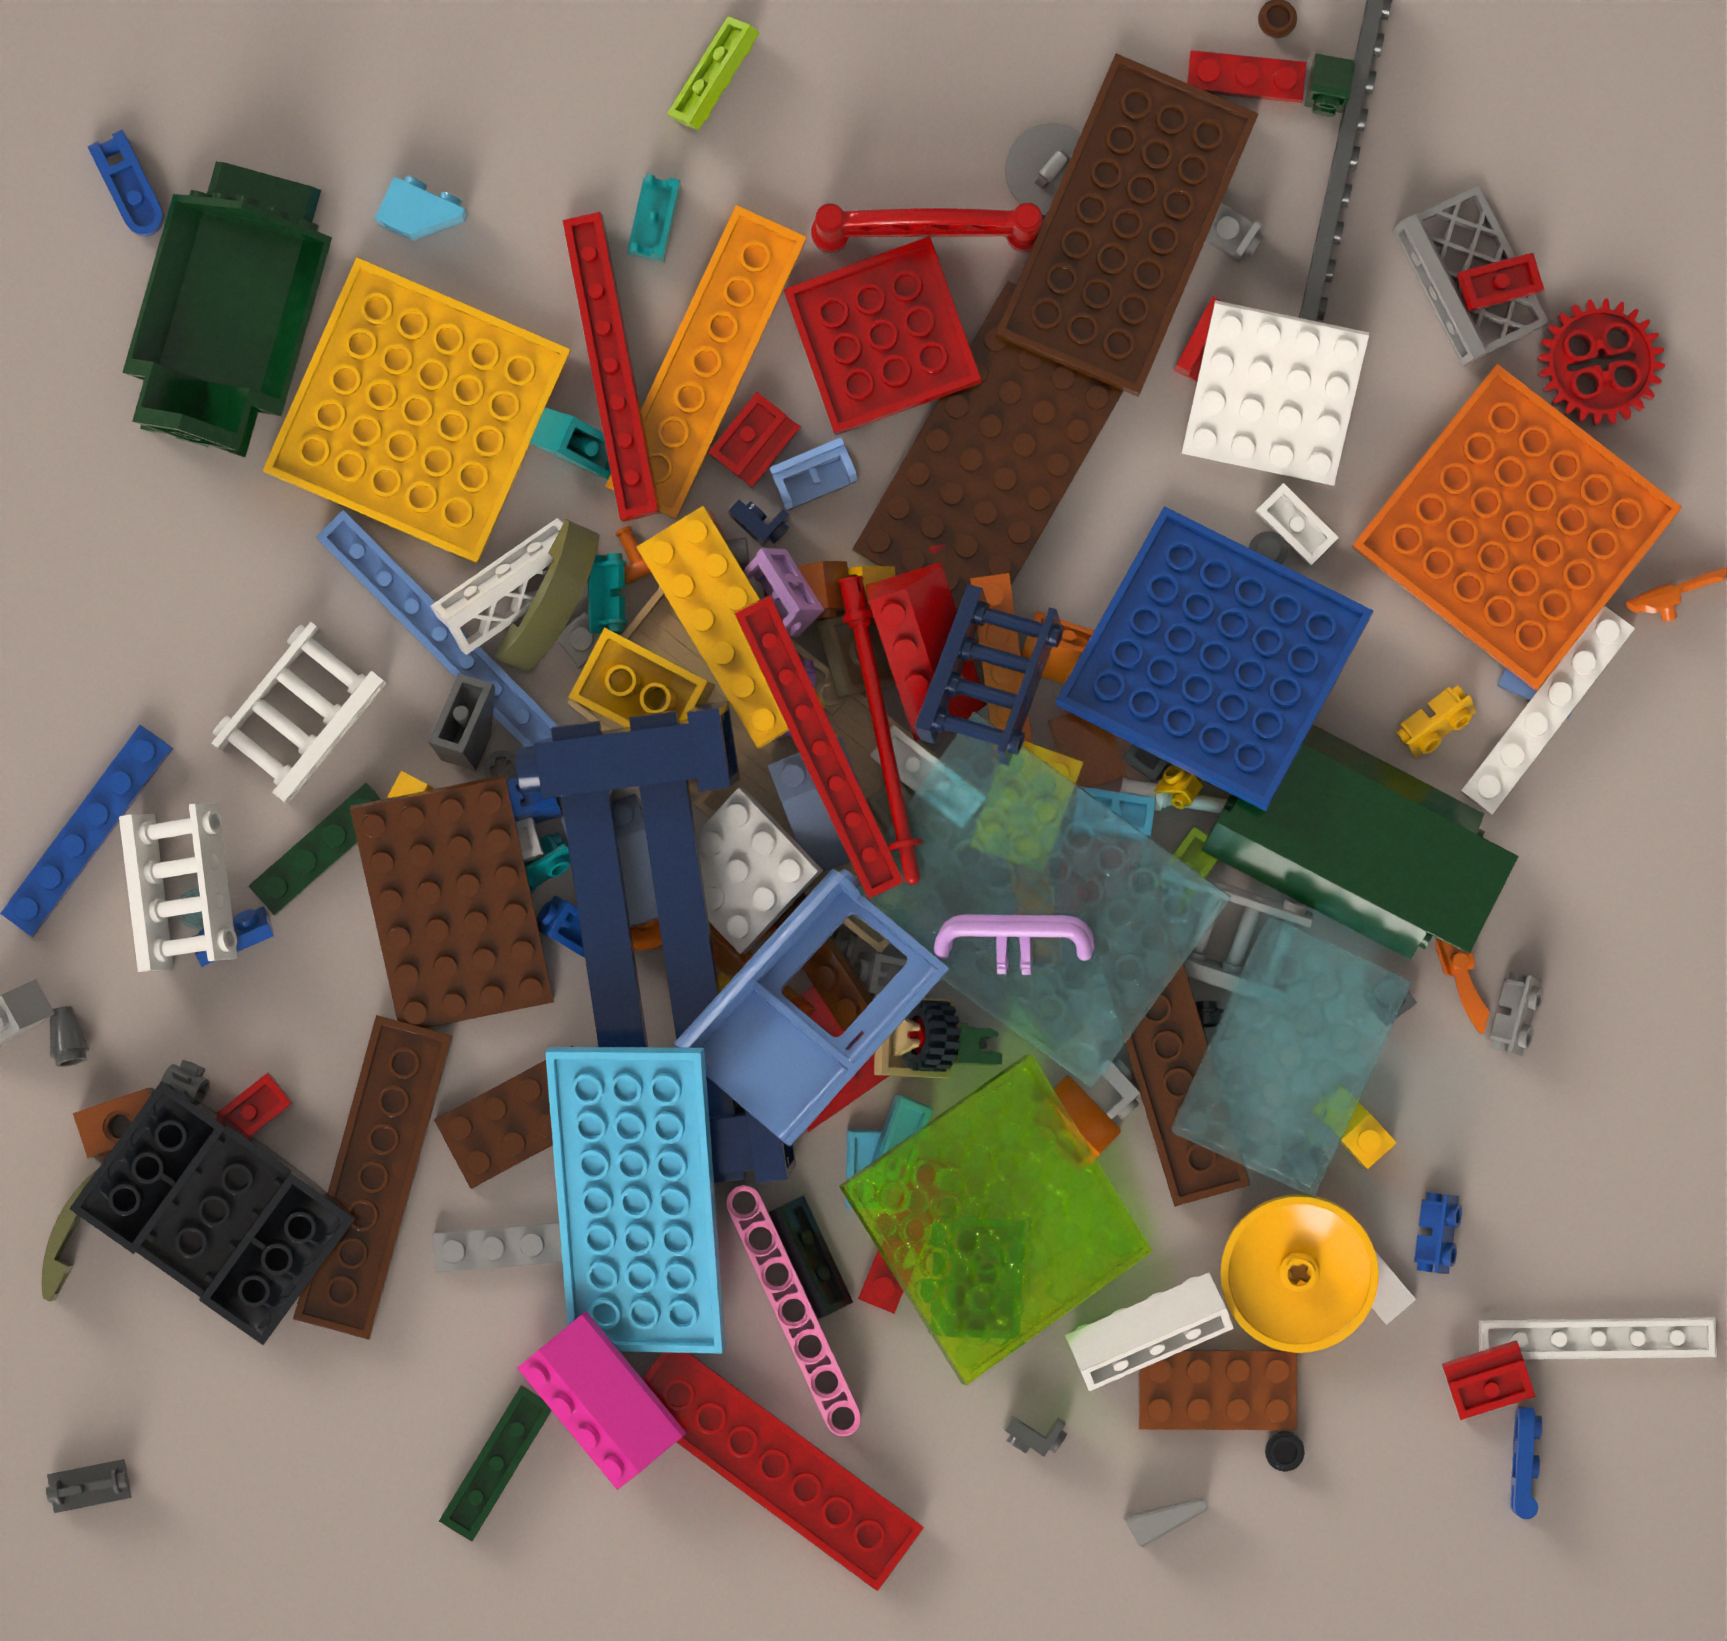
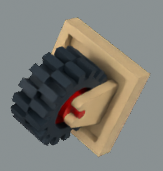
M923 998L876 1050L874 1075L951 1078L952 1061H956L958 1056L955 1049L960 1048L957 1036L961 1035V1028L956 1026L960 1020L959 1016H954L956 1009L953 1006V999Z

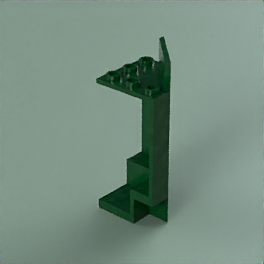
M216 161L207 193L190 190L189 195L173 194L122 372L143 380L132 422L141 425L140 429L154 433L169 434L177 437V439L205 447L213 446L230 454L246 458L258 413L282 417L332 237L318 232L319 225L313 223L321 193L320 189Z

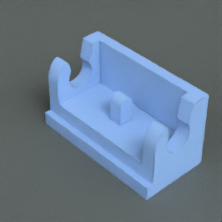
M841 437L769 467L786 511L858 481L856 471Z

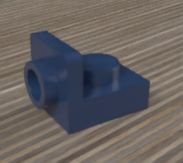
M738 499L728 510L729 516L762 547L769 540L775 544L790 528L786 524L789 519V513L784 509L769 525L763 522L767 518L765 513L751 501L745 505Z

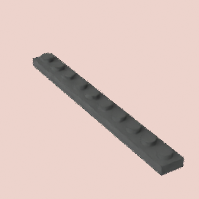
M1392 0L1366 1L1354 57L1350 98L1342 113L1299 318L1312 321L1324 320L1328 298L1321 296L1324 282L1331 283L1335 271L1336 260L1330 259L1333 244L1340 245L1344 222L1338 221L1340 207H1348L1352 184L1346 183L1349 169L1355 170L1357 166L1360 147L1354 146L1356 132H1364L1368 109L1362 108L1365 93L1372 94L1376 71L1370 70L1372 57H1380L1385 34L1378 33L1381 18L1388 19Z

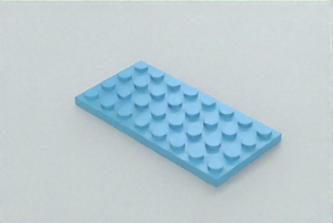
M549 1047L545 1054L567 1325L587 1311L620 1352L722 1354L726 1348L704 1048Z

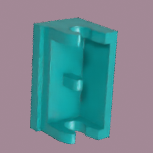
M647 174L646 178H643L627 249L628 255L665 263L682 188L680 180L668 178L667 181L660 180L652 174Z

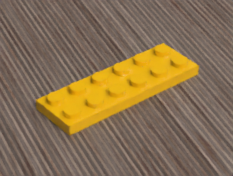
M701 506L636 548L756 747L760 749L789 731L734 614L735 611L760 600V597L706 508ZM815 690L823 709H825L826 706L824 705L823 701L821 700L820 696Z

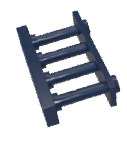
M967 584L915 724L920 740L935 744L939 732L944 733L945 730L999 745L997 753L1001 764L1009 766L1013 754L1018 755L1022 749L1025 733L1022 732L1051 649L1052 647L1057 648L1063 636L1064 625L1060 622L1057 609L1049 607L1044 623L990 608L983 588ZM987 623L1038 638L1031 658L977 644V640L974 637L978 626H984ZM972 659L1024 673L1025 675L1018 694L964 679L961 672L965 661L970 662ZM961 694L1012 709L1005 729L1001 730L950 715V710L947 709L952 696L957 697Z

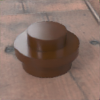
M1270 0L1266 2L1258 15L1260 29L1271 38L1288 36L1294 30L1297 23L1296 10L1285 0Z

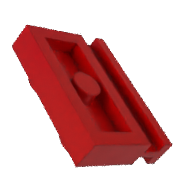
M756 391L708 451V454L753 489L798 433L801 426L792 421L785 413Z
M1517 1340L1442 1363L1460 1420L1536 1397Z

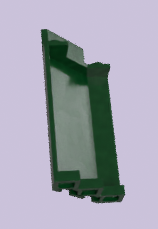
M1315 725L1310 729L1267 811L1229 794L1201 851L1410 960L1418 947L1426 949L1432 936L1470 954L1519 857L1483 838L1485 831L1479 827L1484 813Z

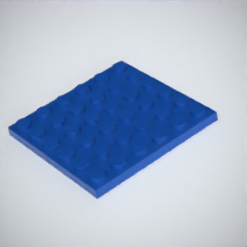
M1164 506L1056 698L1055 705L1267 811L1371 619L1374 610Z

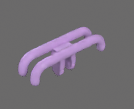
M964 914L954 916L943 924L935 938L934 955L941 960L947 958L953 947V939L956 937H996L997 974H1007L1009 969V937H1019L1021 950L1020 969L1022 970V975H1031L1032 937L1069 938L1075 943L1077 957L1082 961H1087L1092 957L1095 941L1093 932L1087 923L1078 917L1068 915Z

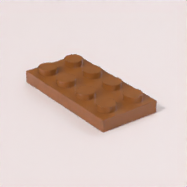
M1183 1350L1139 1370V1429L1297 1430V1353L1281 1350Z

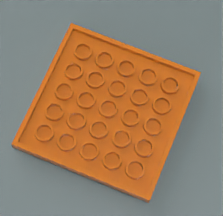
M1496 364L1351 548L1533 690L1537 691L1681 510L1682 506L1499 364Z

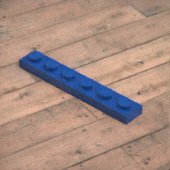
M139 725L0 914L28 935L34 937L119 823V816H124L173 748L148 729Z

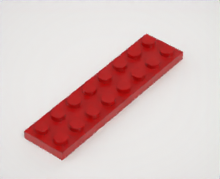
M661 1352L642 1378L685 1430L686 1434L676 1443L877 1592L924 1529L922 1524L691 1353Z

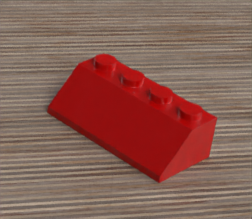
M941 562L866 585L868 601L914 741L920 740L915 724L957 614ZM973 659L970 662L965 661L961 672L964 679L980 684ZM959 694L957 697L952 696L947 710H950V715L968 719L985 707L987 703Z

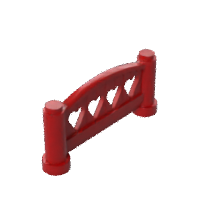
M828 203L822 205L817 210L811 228V237L815 246L826 253H835L842 250L847 245L850 237L928 236L1006 237L1008 244L1014 250L1030 252L1043 222L1040 209L1033 203H1022L1015 210L911 208L843 211L838 205Z

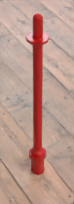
M863 576L847 577L838 580L845 609V615L842 616L843 623L848 625L854 633L897 839L896 842L891 843L888 847L889 851H899L905 881L909 885H916L920 881V872L914 847L923 845V841L921 838H912L868 628L874 616L872 610L868 609Z

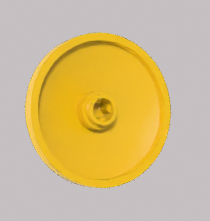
M1294 1194L1268 1200L1249 1211L1238 1222L1229 1235L1224 1247L1220 1277L1227 1307L1237 1323L1250 1336L1271 1348L1287 1352L1304 1353L1331 1347L1350 1336L1361 1325L1370 1312L1377 1294L1379 1270L1373 1243L1362 1224L1350 1212L1325 1198Z

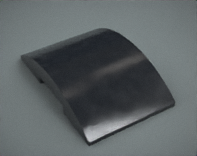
M161 1081L69 1208L132 1254L138 1253L198 1295L200 1302L262 1345L271 1336L356 1218L320 1186L256 1138L248 1135L244 1130L206 1105L164 1081Z

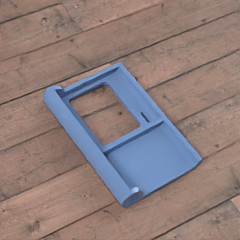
M844 868L840 872L831 869L673 1043L675 1048H704L706 1076L788 1146H791L840 1090L950 969L862 896L857 889L860 882ZM850 915H857L907 957V963L840 1037H832L782 994V991L844 920Z

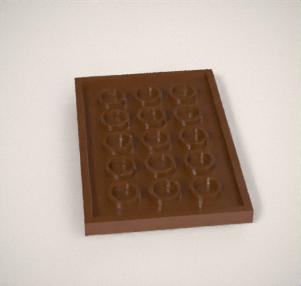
M506 775L352 805L350 807L397 1021L429 1028L554 1002Z

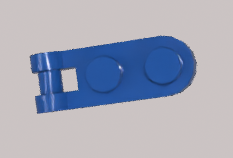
M123 129L113 133V138L102 144L97 141L87 146L128 228L138 236L148 237L157 233L164 224L163 209ZM120 152L124 160L110 166L107 158Z
M1518 1406L1514 1421L1510 1508L1520 1518L1531 1519L1538 1512V1503L1531 1497L1532 1479H1538L1540 1458L1539 1455H1534V1439L1541 1438L1542 1417L1535 1415L1534 1407Z

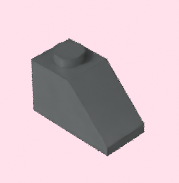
M458 673L428 741L442 761L474 771L477 770L491 738L495 694L493 683Z

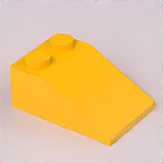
M604 627L568 698L626 728L630 727L629 717L678 710L679 720L688 719V711L697 705L707 703L715 684Z

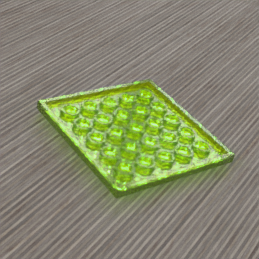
M1032 1054L1024 1055L839 1185L963 1385L970 1384L1153 1252Z

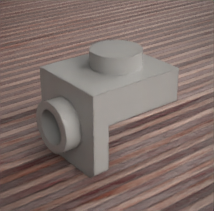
M1107 1058L1096 1069L1122 1098L1105 1114L1111 1120L1116 1115L1123 1120L1139 1105L1135 1098L1140 1092L1130 1082L1135 1075L1120 1059L1113 1064Z

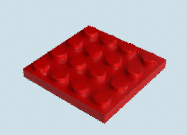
M930 236L784 289L835 436L982 383Z

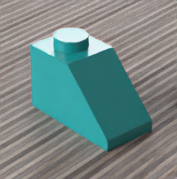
M545 407L529 443L563 461L608 480L611 471L603 432L574 416Z

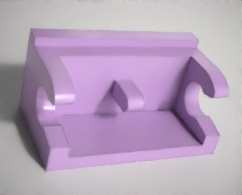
M761 548L757 552V556L745 567L744 573L747 578L750 579L753 576L756 582H760L766 593L771 596L791 637H799L824 611L821 603L786 549Z

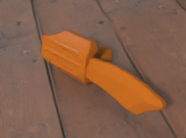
M1727 567L1702 574L1676 586L1670 583L1639 594L1638 597L1626 601L1627 608L1635 613H1657L1660 611L1663 621L1675 620L1677 618L1675 605L1681 603V594L1708 584L1723 581L1727 577Z
M1436 937L1435 948L1443 973L1447 976L1454 975L1463 1008L1477 1031L1483 1034L1490 1011L1481 1000L1468 973V970H1471L1476 963L1472 950L1468 954Z

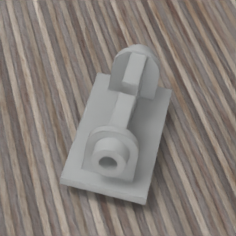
M1511 972L1509 979L1505 978L1499 1001L1500 1006L1512 1009L1511 1015L1496 1013L1489 1039L1493 1040L1491 1048L1507 1051L1509 1044V1052L1523 1056L1524 1048H1528L1532 1042L1534 1028L1531 1025L1534 1010L1537 1011L1541 1006L1543 988L1540 987L1541 980L1528 975L1526 983H1524L1525 975Z

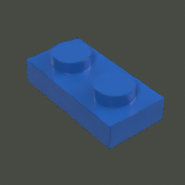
M264 906L256 910L248 909L242 911L233 919L234 931L237 936V952L274 936L271 920ZM204 928L195 936L205 935ZM207 951L195 952L201 967L215 962L208 961Z

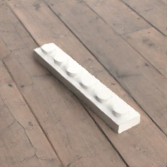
M1604 606L1464 786L1461 793L1493 815L1635 628Z

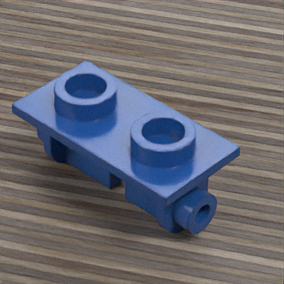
M1427 1192L1426 1200L1422 1199L1419 1227L1432 1228L1433 1230L1432 1236L1417 1235L1414 1262H1418L1417 1270L1432 1272L1433 1265H1435L1434 1273L1449 1274L1450 1267L1454 1266L1457 1257V1246L1453 1243L1455 1228L1459 1227L1462 1218V1207L1458 1204L1459 1196L1444 1195L1443 1202H1441L1442 1194Z

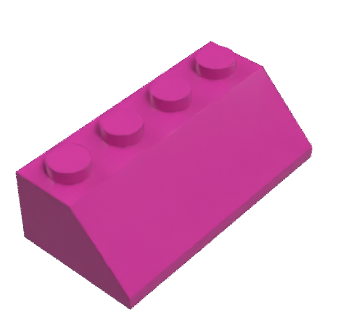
M587 1311L582 1313L517 1367L617 1490L686 1434L685 1430Z

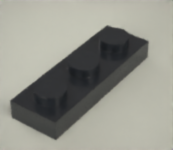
M804 1195L769 1211V1215L817 1318L820 1319L853 1303Z

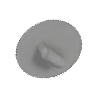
M1047 123L1028 129L1015 140L1007 155L1005 175L1012 195L1020 204L1033 203L1040 209L1042 215L1046 216L1081 135L1078 131L1062 124Z

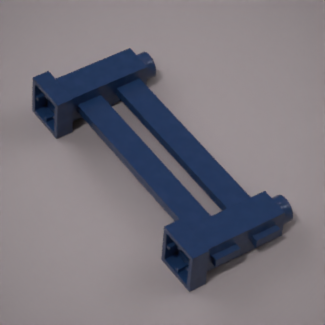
M729 701L697 705L687 712L688 719L679 720L678 710L631 716L629 717L630 727L601 731L600 721L556 726L551 728V738L541 739L534 746L517 748L516 769L522 794L541 793L542 799L561 797L598 1047H648L610 790L639 786L676 1040L719 994L688 780L697 779L698 791L730 788L740 779ZM706 1076L714 1183L744 1180L748 1170H754L756 1183L787 1180L796 1166L793 1144L791 1146L785 1144L743 1107L736 1108L735 1100Z

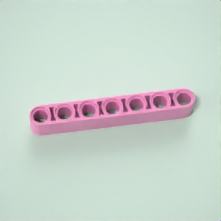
M739 1185L731 1190L727 1196L726 1205L728 1212L827 1427L837 1436L851 1435L858 1429L861 1420L856 1400L769 1215L761 1194L751 1185ZM747 1191L755 1197L756 1205L753 1211L743 1214L734 1208L733 1200L738 1192ZM757 1227L768 1229L772 1235L771 1245L766 1249L753 1247L750 1243V1233L753 1229ZM773 1263H781L788 1269V1279L781 1285L770 1283L766 1277V1270ZM789 1299L800 1300L805 1306L804 1316L796 1321L787 1319L782 1311L786 1301ZM806 1335H815L821 1341L822 1348L815 1356H806L799 1349V1341ZM822 1371H831L838 1378V1385L831 1392H822L816 1386L815 1378ZM839 1407L851 1409L855 1416L852 1425L846 1428L836 1426L832 1421L834 1410Z

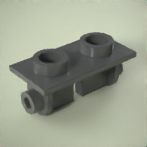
M125 1459L47 1474L49 1487H46L48 1502H52L54 1513L132 1498Z

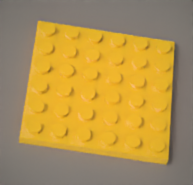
M356 257L262 471L479 564L531 445L529 442L545 407L547 408L571 354V349Z

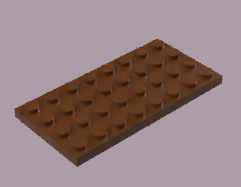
M1116 53L995 336L1139 397L1259 114Z
M1007 281L970 345L982 383L939 398L852 549L879 566H895L896 576L941 562L957 611L967 584L971 585L970 578L1009 573L1012 586L1124 392L1121 389L996 337V331L1016 287L1010 281ZM945 544L941 550L933 555L931 554L929 547Z

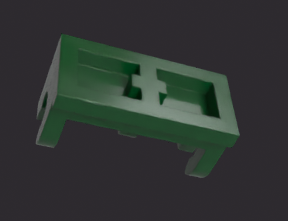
M958 1023L956 1025L957 1028H961V1035L957 1036L960 1048L955 1049L958 1056L956 1061H952V1064L982 1066L1002 1064V1053L992 1050L989 1052L981 1050L986 1048L987 1044L985 1041H980V1039L997 1037L999 1035L997 1031L991 1028L968 1027V1023Z

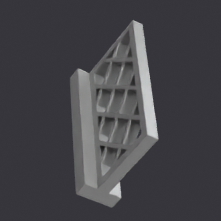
M1479 185L1417 215L1413 214L1403 219L1392 229L1463 367L1550 323L1535 294L1509 301L1504 318L1486 312L1485 308L1468 312L1466 304L1461 297L1462 291L1457 277L1458 273L1448 270L1443 262L1446 250L1466 256L1462 271L1470 268L1472 259L1491 264L1500 261L1501 256H1503L1504 260L1516 257ZM1473 198L1480 211L1477 224L1457 217L1461 203ZM1453 207L1451 214L1444 212ZM1436 217L1449 222L1444 239L1431 236L1423 221ZM1484 221L1487 227L1482 226ZM1454 224L1474 231L1469 249L1449 242ZM1480 234L1492 237L1498 247L1494 258L1475 252ZM1436 246L1441 247L1440 252H1438ZM1453 280L1458 281L1457 287ZM1515 303L1528 306L1536 321L1526 326L1511 321ZM1471 314L1476 316L1475 322ZM1482 318L1502 325L1498 339L1487 345L1479 331ZM1508 328L1516 330L1506 335Z

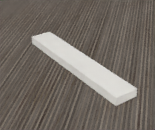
M1715 1317L1479 1320V1352L1517 1340L1524 1360L1717 1357Z

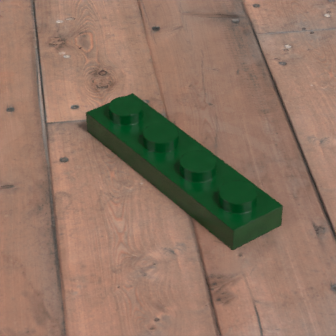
M368 783L362 785L249 885L250 889L276 916L358 844L350 807L382 799Z
M523 1385L520 1386L439 1520L440 1523L471 1542L478 1534L552 1411L539 1395Z

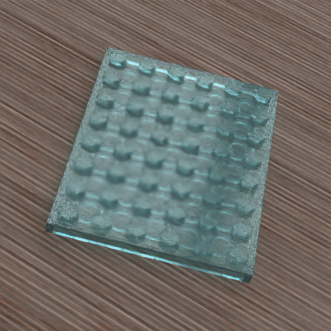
M976 711L968 719L998 728ZM957 734L906 805L912 838H921L923 841V845L914 847L920 872V881L916 885H909L904 878L899 851H890L904 883L870 899L867 898L861 884L857 889L862 896L933 955L935 938L939 930L947 920L958 915H1068L1078 917L1087 923L1093 932L1095 941L1092 957L1087 961H1082L1077 957L1076 945L1069 938L1032 937V974L1022 975V970L1020 969L1021 950L1019 937H1009V969L1007 974H997L996 937L960 936L953 939V947L949 952V956L939 960L950 968L941 978L943 981L1086 1085L1093 1088L1232 896L1026 747L1022 746L1018 755L1013 754L1008 766L1001 764L997 753L999 745ZM894 825L891 826L884 836L887 846L897 841ZM854 915V916L857 917L859 920H861L863 923H865L866 925H868V924H867L865 921H863L859 916Z

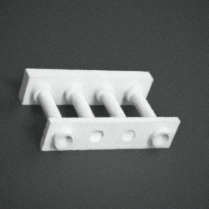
M311 621L306 627L301 624L295 629L287 640V643L291 646L235 715L232 718L228 715L225 716L213 731L216 738L212 744L215 747L223 750L229 742L274 778L273 783L277 787L272 793L287 804L293 800L387 684L373 671H370L367 676L363 673L360 675L356 674L315 641L314 637L319 633L320 629ZM303 651L349 687L347 692L351 696L342 707L339 704L332 705L289 670ZM278 682L282 683L324 717L323 722L326 724V727L318 737L314 734L307 735L264 700ZM253 712L258 714L299 748L298 753L302 756L293 767L288 764L283 766L239 730Z
M218 803L189 804L190 818L157 824L155 814L119 816L138 972L174 969L173 956L207 951L208 961L238 959L236 950L237 936L233 926L221 830L223 823ZM192 834L195 857L161 862L158 839ZM197 873L200 896L171 901L165 900L163 878ZM202 912L205 935L170 940L168 917Z

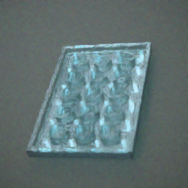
M1267 916L1170 1132L1315 1198L1412 981L1271 916Z

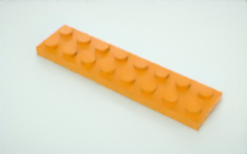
M738 205L735 206L641 408L660 512L677 520L807 240L806 236ZM610 475L605 487L614 491L612 476Z

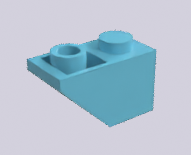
M406 175L404 180L394 176L375 216V220L379 226L415 241L464 223L468 214L466 209L461 207L463 201L443 191L440 196L434 195L426 191L427 184Z

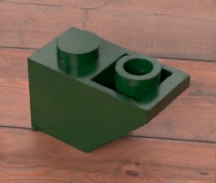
M1316 53L1312 61L1304 106L1313 108L1312 112L1321 116L1333 117L1336 112L1343 113L1350 98L1354 60Z

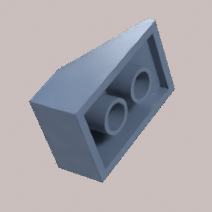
M839 737L837 738L839 744L857 780L856 774L852 767L851 761L847 754L842 738ZM800 753L767 765L794 838L801 848L821 867L822 872L850 862Z
M636 794L612 801L631 928L658 919L644 817ZM562 817L561 821L567 837L564 817Z

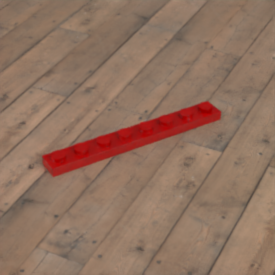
M595 212L562 220L619 518L625 522L660 514L604 217L601 212Z
M768 595L735 611V617L867 898L870 899L904 883L771 596Z

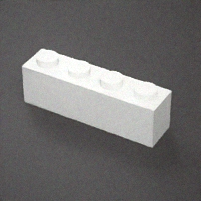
M1208 1272L1199 1277H1191L1184 1281L1183 1284L1165 1292L1152 1294L1146 1300L1133 1306L1118 1309L1110 1316L1094 1323L1081 1325L1075 1331L1066 1334L1065 1337L1089 1391H1092L1234 1328L1226 1306Z

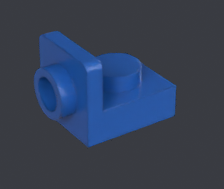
M554 896L551 901L543 905L538 914L539 931L585 958L578 908Z

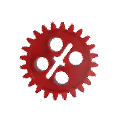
M1605 298L1600 308L1596 309L1594 302L1590 299L1585 304V312H1582L1580 307L1574 304L1570 308L1572 318H1569L1564 313L1559 314L1557 317L1561 328L1550 324L1546 329L1553 337V340L1542 339L1539 345L1548 350V353L1540 354L1537 357V361L1547 364V368L1541 370L1537 375L1538 377L1549 378L1550 380L1542 390L1543 392L1555 390L1557 395L1551 404L1554 406L1562 401L1566 403L1563 412L1564 416L1570 414L1574 409L1578 411V423H1581L1587 415H1592L1593 426L1600 424L1602 416H1606L1609 425H1614L1618 412L1626 421L1631 418L1630 406L1638 412L1645 408L1640 397L1647 400H1652L1655 397V394L1648 386H1659L1662 383V380L1653 374L1665 368V364L1655 361V357L1662 354L1664 348L1652 346V342L1659 336V333L1647 335L1645 329L1651 321L1647 319L1638 324L1635 321L1638 309H1634L1628 316L1623 314L1624 302H1620L1614 310H1610L1609 301ZM1608 332H1620L1625 338L1624 348H1612L1607 341ZM1572 338L1582 339L1587 345L1586 355H1574L1569 349V340ZM1629 353L1635 356L1634 360L1611 362L1604 368V371L1601 370L1600 365L1586 367L1577 371L1567 370V365L1590 363L1598 354H1600L1602 360L1612 359ZM1617 369H1626L1631 373L1633 383L1630 387H1622L1616 383L1614 373ZM1577 377H1590L1595 385L1594 392L1592 394L1581 393L1576 386Z

